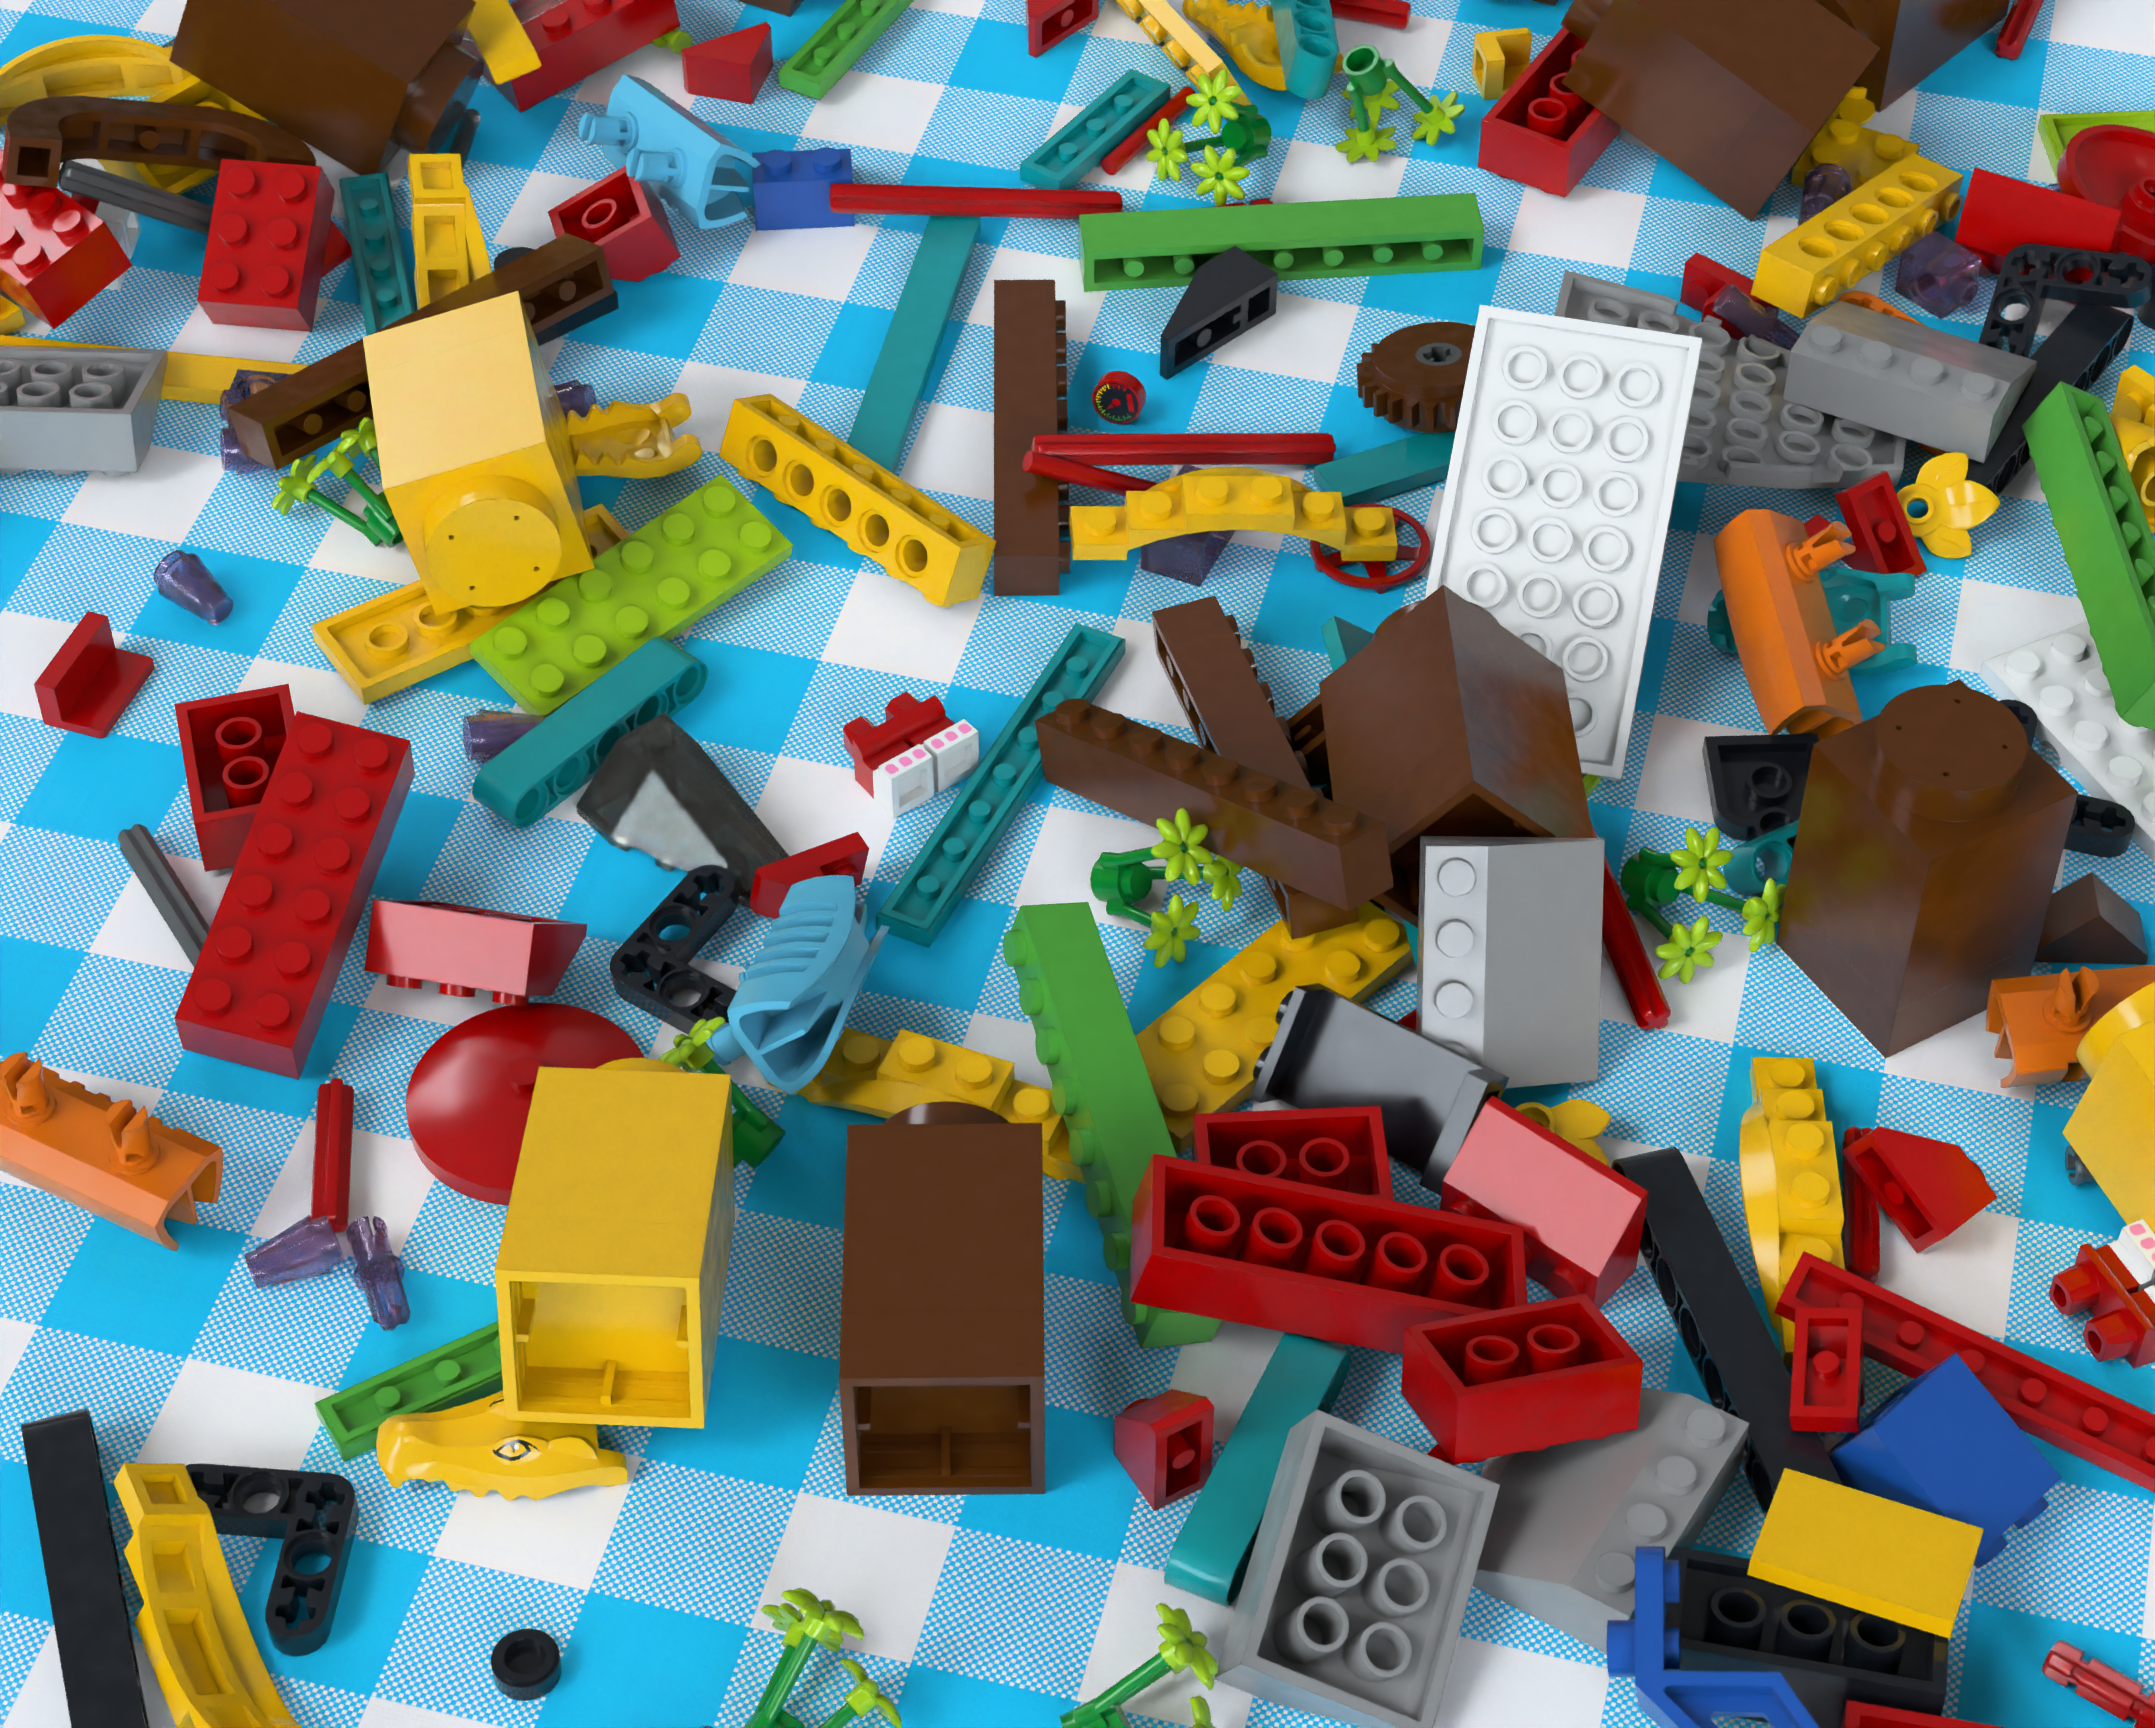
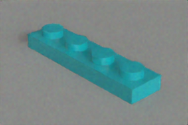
M1130 69L1020 164V180L1040 189L1069 190L1170 100L1171 85Z

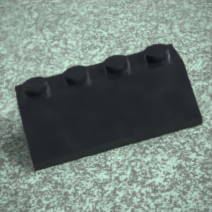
M1675 1546L1673 1560H1679L1680 1603H1667V1627L1680 1628V1671L1780 1672L1819 1728H1840L1847 1700L1936 1716L1942 1715L1947 1692L1948 1638L1749 1576L1747 1572L1750 1559ZM1736 1717L1768 1723L1763 1717Z

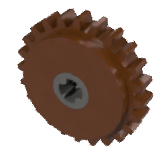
M1428 322L1402 328L1386 336L1380 343H1373L1371 345V352H1363L1361 355L1362 362L1357 363L1358 398H1363L1364 408H1373L1374 416H1382L1389 423L1408 430L1428 433L1456 431L1476 326L1457 322Z

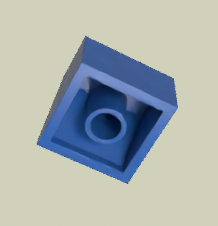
M820 148L818 150L805 151L771 150L768 152L752 153V157L761 164L756 168L752 167L756 231L855 226L854 213H834L829 206V190L832 184H853L851 148Z

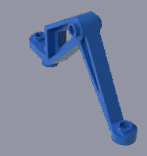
M1636 1546L1635 1620L1607 1621V1667L1609 1677H1635L1638 1706L1660 1728H1719L1711 1721L1714 1717H1763L1772 1728H1819L1780 1672L1680 1671V1628L1667 1627V1603H1680L1679 1560H1666L1665 1546Z

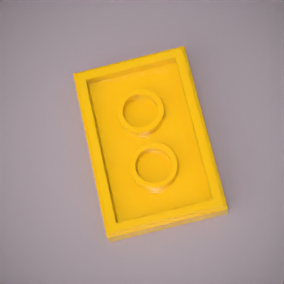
M1784 1468L1752 1552L1747 1575L1950 1639L1984 1529Z

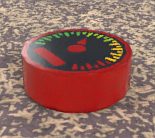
M1112 371L1103 375L1092 393V404L1095 411L1101 418L1119 425L1129 424L1134 421L1146 403V392L1141 382L1133 375L1122 371Z

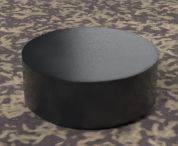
M536 1629L513 1631L504 1636L492 1651L491 1668L494 1682L500 1692L509 1698L520 1701L538 1699L549 1693L557 1685L561 1677L562 1665L559 1648L555 1640L543 1631Z

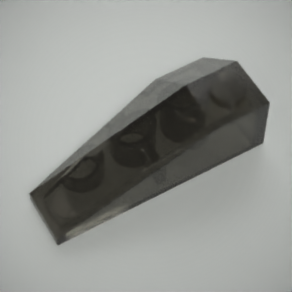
M665 713L660 714L617 739L576 805L577 814L612 846L626 852L633 847L655 857L656 866L672 872L677 867L689 873L693 869L706 864H716L725 867L732 873L735 879L738 903L752 909L749 903L756 868L789 857L699 743ZM717 890L715 893L721 894V891Z

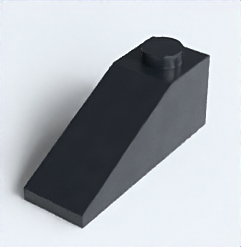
M1236 246L1200 266L1161 334L1160 376L1166 380L1170 379L1276 314L1278 274Z

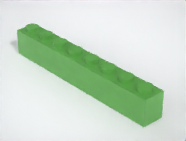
M1475 193L1079 215V260L1084 292L1189 286L1200 266L1234 246L1278 274L1277 281L1481 270L1484 226Z
M2060 381L2022 425V429L2029 446V454L2034 461L2041 482V490L2045 494L2053 517V525L2058 532L2065 553V561L2069 565L2077 588V596L2082 603L2090 627V635L2094 639L2103 665V673L2107 677L2115 701V709L2120 718L2134 727L2143 726L2155 731V541L2103 398Z
M1074 902L1020 906L1011 931H1007L1004 936V958L1009 967H1014L1020 985V1006L1026 1016L1030 1015L1036 1033L1035 1047L1037 1058L1042 1065L1047 1066L1053 1084V1106L1058 1115H1063L1069 1132L1071 1160L1075 1166H1080L1087 1187V1208L1091 1217L1097 1218L1104 1238L1103 1254L1105 1263L1110 1271H1115L1122 1292L1121 1309L1123 1317L1128 1325H1133L1140 1349L1211 1342L1222 1322L1220 1319L1130 1302L1132 1201L1153 1153L1178 1157L1089 903Z

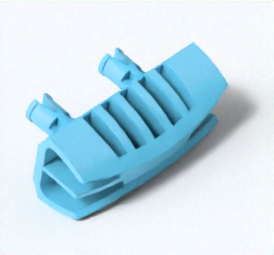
M623 74L611 91L606 115L585 113L581 117L578 129L581 141H587V145H602L604 157L619 169L626 165L628 177L634 176V181L638 182L647 181L659 199H666L668 206L678 208L679 214L697 228H719L740 221L748 216L743 202L736 191L749 192L750 187L734 169V159L736 158L753 168L761 164L651 83Z
M828 875L792 884L779 909L780 917L773 920L771 924L772 932L767 934L763 940L764 948L758 950L755 955L756 962L744 965L743 967L746 971L739 973L740 986L727 1009L729 1022L717 1028L714 1034L706 1040L707 1045L715 1052L713 1059L718 1064L727 1066L732 1061L747 1054L769 1083L790 1095L810 1083L821 1071L833 1050L890 926L881 925L870 941H867L864 935L867 923V905L863 902L855 906L856 890L853 876Z

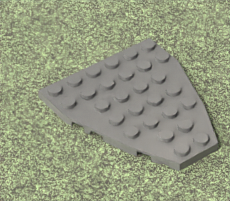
M1565 270L1554 316L1702 338V350L1677 481L1781 489L1848 488L1874 474L1887 471L1893 487L1898 486L1904 468L1906 438L1783 400L1790 357L1789 350L1753 334L1748 338L1743 337L1740 341L1731 338L1726 330L1721 328L1722 321L1707 315L1703 322L1697 323L1677 314L1676 310L1679 302L1665 295Z

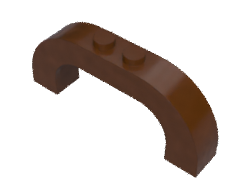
M58 96L27 102L18 106L9 114L6 123L2 176L5 184L57 188L60 163L75 159L187 166L220 171L221 159L316 166V159L310 148L289 131L262 119L234 111L204 106L126 99Z

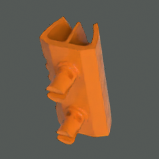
M1746 509L1731 520L1713 541L1723 596L1742 667L1758 712L1769 735L1779 734L1786 727L1789 734L1818 733L1819 741H1822L1864 722L1848 669L1875 654L1883 652L1886 647L1885 644L1872 640L1880 635L1882 631L1870 619L1862 620L1857 626L1838 636L1819 575L1820 569L1855 551L1856 546L1843 542L1852 533L1842 522L1834 521L1827 528L1809 538L1801 520L1771 509Z
M2155 965L2091 970L2082 966L2079 972L2070 973L2066 967L2059 974L1993 979L1988 996L1986 1031L2000 1034L1994 1050L1995 1058L2013 1060L2011 1072L2008 1076L2001 1079V1088L2089 1080L2090 1077L2076 1059L2079 1043L2092 1026L2107 1012L2130 995L2155 982Z
M27 1052L12 1054L1 1061L0 1171L177 1252L179 1243L173 1240L164 1227L165 1218L195 1225L198 1219L194 1202H218L223 1172L222 1147L180 1128L173 1130L164 1126L162 1120L154 1116L148 1117L145 1106L137 1113L136 1108L132 1106L131 1099L114 1103L111 1101L110 1096L101 1092L94 1094L85 1090V1085L77 1081L71 1083L60 1078L59 1073L44 1067L40 1058L36 1062L29 1060Z

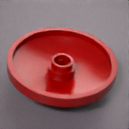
M2112 124L2097 125L2081 130L2070 140L2058 161L2057 179L2062 193L2121 210L2122 241L2120 250L2129 255L2143 258L2148 263L2155 265V133L2131 126Z
M535 1002L528 1003V1006L509 1005L486 1011L458 1024L440 1037L426 1051L412 1073L406 1095V1115L414 1149L425 1167L449 1188L476 1200L509 1206L538 1068L595 1069L605 1063L619 1059L645 1057L638 1045L619 1026L596 1013L564 1004Z

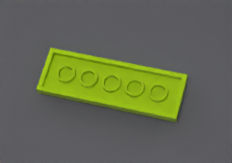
M720 474L593 559L595 569L568 576L470 642V655L539 724L654 637H663L668 641L784 562L791 557L793 544Z

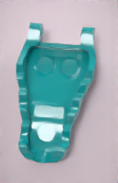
M1834 567L1828 571L1819 570L1838 636L1857 626L1864 619L1872 620L1882 631L1880 635L1872 640L1885 644V650L1848 669L1849 675L1871 676L1905 669L1917 664V648L1915 645L1910 643L1891 645L1890 602L1910 598L1915 595L1914 574H1879L1843 567ZM1721 589L1717 592L1708 610L1707 629L1710 643L1718 651L1738 653Z

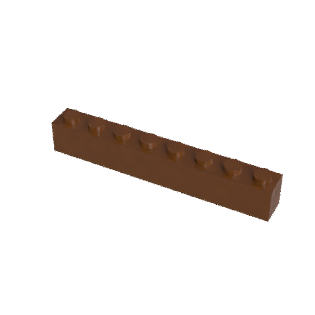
M566 233L372 334L516 291L520 294L533 332L537 334L614 293L603 248ZM363 338L228 407L243 454L277 471L294 462L295 459H300L338 439L342 432L358 428L359 423L364 417L374 420Z
M994 280V540H996L994 547V596L1059 595V573H1070V541H1059V537H1069V505H1059V501H1069V482L1024 472L1022 467L1025 454L1031 451L1034 436L1037 434H1057V431H1068L1067 400H1057V397H1067V366H1056V364H1066V333H1056V331H1066V300H1055V280Z
M1216 596L1152 611L1156 655L1200 747L1222 757L1233 759L1239 764L1264 774L1273 775L1277 779L1301 789L1312 791L1324 798L1320 787L1311 788L1306 759L1302 751L1293 752L1288 723L1284 716H1275L1274 701L1270 687L1266 681L1258 682L1257 667L1252 651L1249 647L1241 648L1237 622L1232 614L1225 616ZM1261 874L1291 939L1359 922V906L1348 912Z
M1078 698L1063 701L1056 706L1054 711L1034 720L1045 780L1156 829H1158L1156 826L1158 818H1165L1174 824L1177 811L1180 808H1185L1191 819V828L1199 824H1205L1208 827L1206 837L1198 846L1348 912L1394 887L1386 828L1383 821L1358 812L1352 807H1346L1318 796L1312 791L1304 790L1281 781L1273 775L1264 774L1239 764L1233 759L1225 758L1202 749L1196 744L1182 741L1161 732L1159 729L1150 728L1135 722L1122 714L1113 713L1093 705L1085 699Z

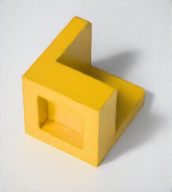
M1529 28L1475 33L1471 73L1483 100L1500 99L1530 65L1532 34Z

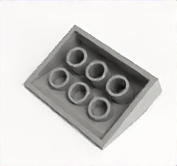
M1839 300L1809 320L1791 349L1783 400L1943 451L1965 453L1969 459L1984 463L2033 375L2037 361Z
M0 345V472L15 474L24 472L27 469L50 470L56 475H71L79 471H102L103 474L113 477L138 472L150 449L168 360L167 350Z
M1420 836L1416 1032L1509 1077L1505 1088L1598 1080L1604 838Z
M1641 1388L1638 1429L1610 1434L1608 1437L1598 1440L1585 1439L1549 1446L1542 1451L1514 1453L1495 1482L1500 1484L1472 1586L1607 1654V1621L1635 1620L1636 1546H1665L1666 1560H1673L1675 1546L1687 1549L1692 1548L1740 1470L1749 1423L1689 1394Z
M1318 1409L1289 1429L1218 1663V1672L1215 1674L1214 1679L1278 1705L1367 1728H1433L1500 1484Z

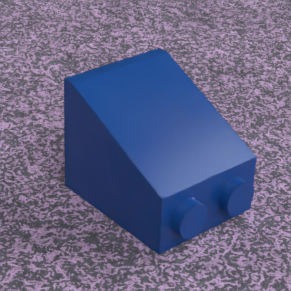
M1956 1353L1894 1391L1859 1423V1432L1847 1433L1827 1451L1843 1486L1983 1528L1980 1547L1974 1562V1566L1977 1569L1991 1561L2008 1545L2002 1534L2011 1525L2014 1524L2019 1530L2047 1509L2049 1503L2043 1495L2061 1479V1476Z

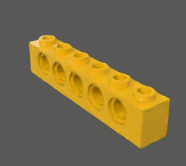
M1911 153L1762 249L1751 295L1804 319L1820 307L1827 306L1833 298L1845 290L1854 288L1861 279L1870 273L1879 271L1885 263L1897 255H1903L1910 246L1922 238H1928L1935 229L1944 223H1950L1956 217L1962 205L1963 197L1959 194L1964 175L1916 153Z
M771 393L734 399L718 456L736 467L737 473L748 480L757 481L772 491L773 497L786 505L794 506L809 516L810 522L813 525L833 532L845 540L847 546L852 551L869 556L884 566L885 572L889 576L906 581L921 591L923 597L928 602L937 606L950 607L955 603L979 597L996 540Z

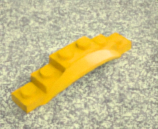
M85 35L56 40L31 49L0 68V127L7 123L9 114L15 108L37 99L58 96L102 98L121 96L153 97L192 74L169 61L173 46L163 48L147 41L115 35Z
M409 154L407 167L412 201L410 220L416 262L414 281L418 310L492 272L470 189L463 180L460 154Z
M1216 467L1188 472L1156 484L1146 491H1126L1124 506H1070L1069 527L1072 560H1127L1128 550L1155 541L1185 534L1223 530L1268 531L1318 541L1339 549L1342 561H1395L1398 549L1392 507H1343L1341 492H1316L1310 487L1290 478V476H1283L1271 471L1255 468Z
M846 1027L839 1040L836 1041L821 1071L810 1083L796 1092L803 1095L813 1104L853 1110L886 1119L916 1105L951 1101L984 1107L1001 1115L1010 1123H1042L1043 1175L1056 1180L1071 1179L1085 1184L1080 1166H1075L1071 1160L1069 1132L1063 1115H1058L1054 1109L1052 1090L1016 1080L1013 1062L902 1028L893 1042Z
M1752 1057L1750 1082L1753 1103L1742 1116L1739 1138L1741 1195L1750 1245L1771 1326L1779 1335L1781 1359L1785 1367H1792L1795 1323L1774 1312L1778 1300L1803 1251L1845 1270L1841 1240L1844 1213L1832 1121H1826L1823 1090L1817 1089L1813 1058Z
M124 1463L113 1483L134 1532L124 1550L144 1601V1605L134 1623L176 1727L302 1728L286 1708L264 1665L231 1580L207 1503L198 1497L185 1465L182 1463Z

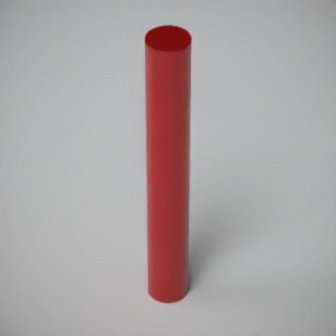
M1185 86L1102 159V169L1109 175H1115L1150 143L1147 136L1148 130L1154 129L1158 131L1159 122L1164 118L1167 119L1170 126L1192 106L1186 102V98L1188 95L1196 93L1194 89Z
M1028 451L1025 454L1022 463L1024 472L1121 496H1126V491H1146L1159 484L1033 451Z

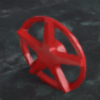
M1355 504V505H1350V506H1346V507H1390V506L1380 505V504ZM1392 507L1395 527L1399 519L1406 522L1417 532L1421 541V547L1398 545L1396 560L1415 561L1406 570L1387 576L1385 561H1342L1340 551L1324 556L1320 548V542L1310 540V552L1317 572L1322 571L1330 578L1342 584L1356 588L1375 589L1378 594H1383L1388 588L1406 583L1422 572L1430 560V539L1423 526L1415 518ZM1355 562L1363 563L1369 578L1351 575L1336 567Z

